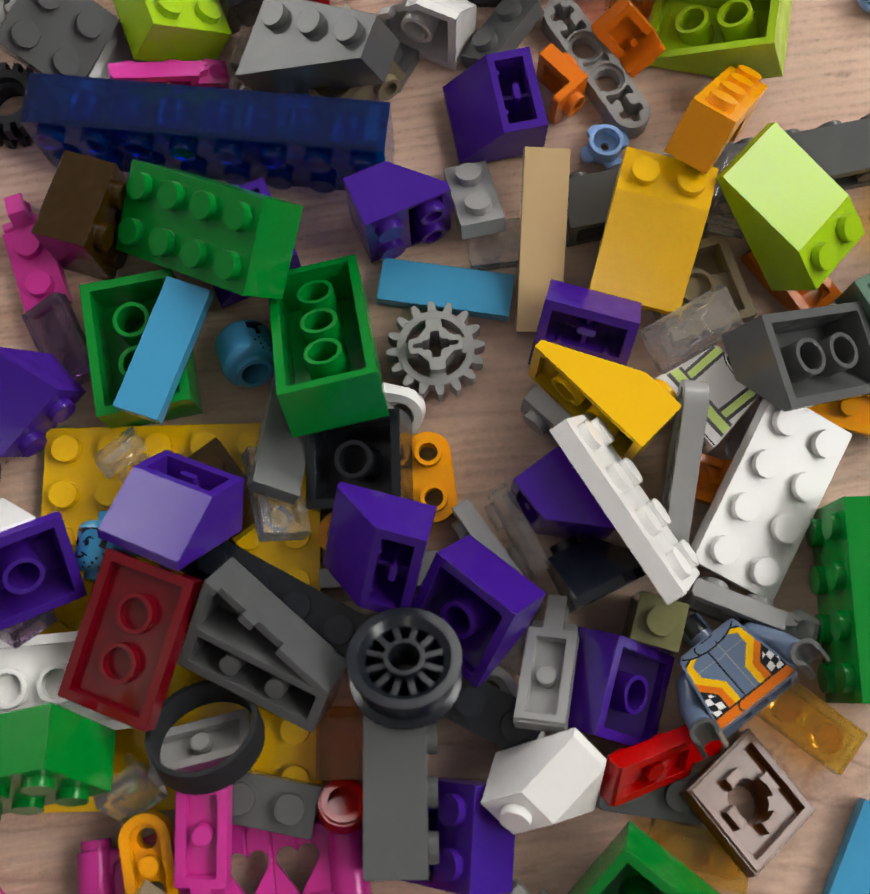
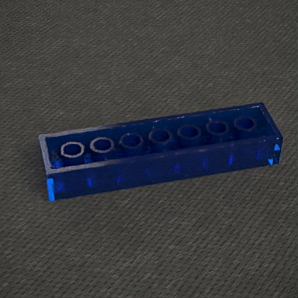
M30 72L20 117V123L52 166L56 168L59 165L64 150L116 163L121 172H130L132 159L175 168L213 180H224L236 186H241L263 177L266 184L276 189L284 190L294 186L311 188L320 193H331L335 190L345 191L343 178L384 161L393 163L395 150L390 102Z

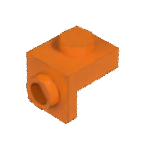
M618 0L590 26L595 36L620 60L626 73L631 78H634L644 68L650 66L665 50V46L653 25L629 0Z
M550 43L539 53L536 77L538 81L554 94L550 103L548 120L555 125L565 115L568 118L572 117L586 100L584 93L588 75L579 68L578 63L570 54L562 53L555 45Z

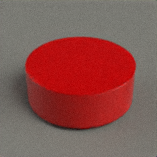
M340 778L329 782L323 787L318 798L317 812L321 824L328 831L335 834H350L363 825V786L352 779Z

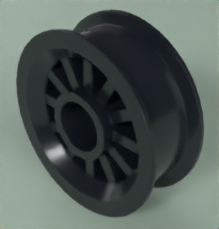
M411 607L389 609L365 621L351 638L346 655L350 690L356 705L370 720L391 729H417L436 722L455 704L462 686V648L455 631L439 616L423 609ZM403 664L415 666L405 671L396 669V667Z

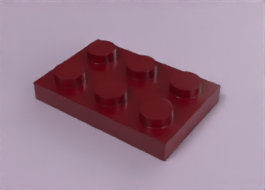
M106 548L57 696L140 731L154 730L204 581L179 571L165 568L160 564L125 551Z

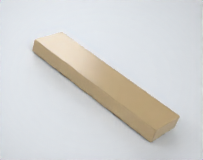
M528 146L523 148L515 331L536 332L551 279L564 282L571 148Z

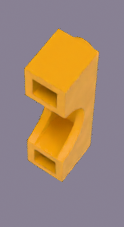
M730 65L691 100L664 151L706 175L717 162L728 142H734L740 135L767 90L768 86L760 82L762 79L761 74L745 65H738L737 69Z

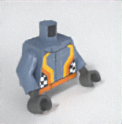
M698 612L687 617L682 638L691 649L678 660L683 671L676 680L680 715L690 731V738L703 759L708 758L704 749L706 744L712 740L721 741L724 748H727L729 746L727 738L798 683V671L793 665H796L807 679H814L817 675L811 669L809 663L817 658L824 659L826 662L830 661V657L820 644L810 638L799 640L786 632L754 622L740 624L737 620L731 618L716 630H713Z

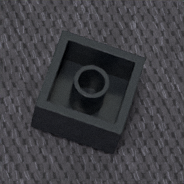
M400 408L388 409L389 416L306 435V509L322 513L333 512L339 481L413 500L412 417Z

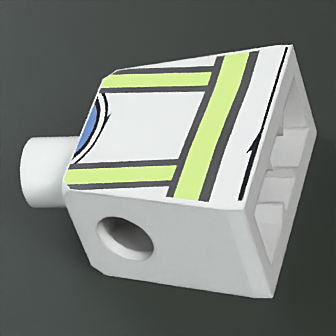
M716 345L656 378L666 382L675 391L676 395L679 384L683 379L708 382L710 398L702 453L708 454L724 438L759 396L736 381L728 355Z

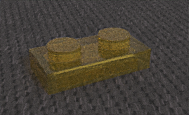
M799 682L757 714L767 724L837 775L843 774L868 736L866 732Z
M651 818L648 836L707 884L716 888L747 894L749 878H746L709 830L679 822Z

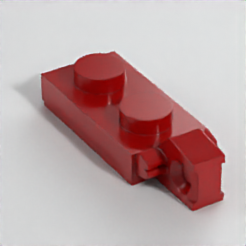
M686 724L669 732L656 734L651 739L631 747L620 748L607 756L599 795L609 806H619L690 775L692 764L704 759L693 744ZM712 740L706 744L704 750L708 758L720 753L722 742Z

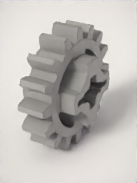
M429 301L427 312L421 313L416 306L411 307L412 319L408 321L405 318L398 317L396 322L400 333L389 332L388 334L389 344L395 347L386 350L388 362L396 363L391 368L393 378L405 376L402 385L411 389L414 386L419 387V394L423 399L426 398L429 391H435L438 401H443L444 390L448 389L457 397L460 396V383L462 381L472 386L475 383L476 376L471 369L482 370L484 359L478 355L485 352V341L474 340L480 335L479 324L467 327L469 313L465 310L457 317L452 315V303H447L443 311H436L434 302ZM444 327H447V328L453 330V331L456 332L457 334H451V333H450L448 330H446ZM425 328L417 338L411 339L416 332ZM439 346L441 356L432 357L431 347ZM462 363L455 372L450 375L446 374L454 364ZM420 367L427 374H429L430 377L418 373L413 368Z

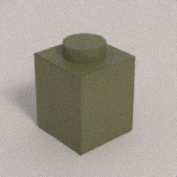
M640 591L631 596L622 636L668 655L679 653L690 604L674 601L667 605L662 596Z

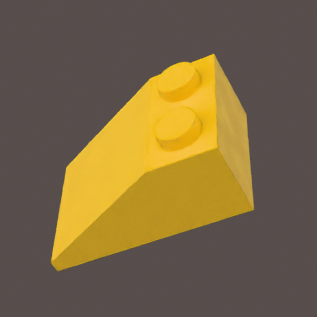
M626 147L617 174L589 289L642 303L641 309L678 317L710 210L719 168L712 167L705 175L677 158Z
M541 340L534 347L528 375L572 417L590 413L594 419L600 417L613 433L615 441L611 444L621 459L627 457L633 461L660 434L682 407L676 400L677 395L666 382L661 379L654 380L646 372Z

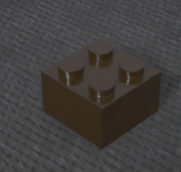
M64 150L31 231L64 269L102 280L114 279L117 270L122 269L125 265L128 254L116 250L118 227L121 222L127 190V180L118 165Z

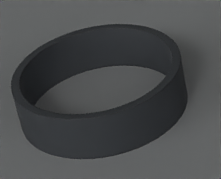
M205 680L178 690L164 701L155 729L145 733V749L160 779L169 788L183 794L204 795L232 785L252 768L260 756L264 745L265 728L256 704L209 680ZM230 702L243 706L252 713L251 726L245 740L223 762L196 772L175 771L160 763L161 747L167 732L181 717L195 708L209 703Z

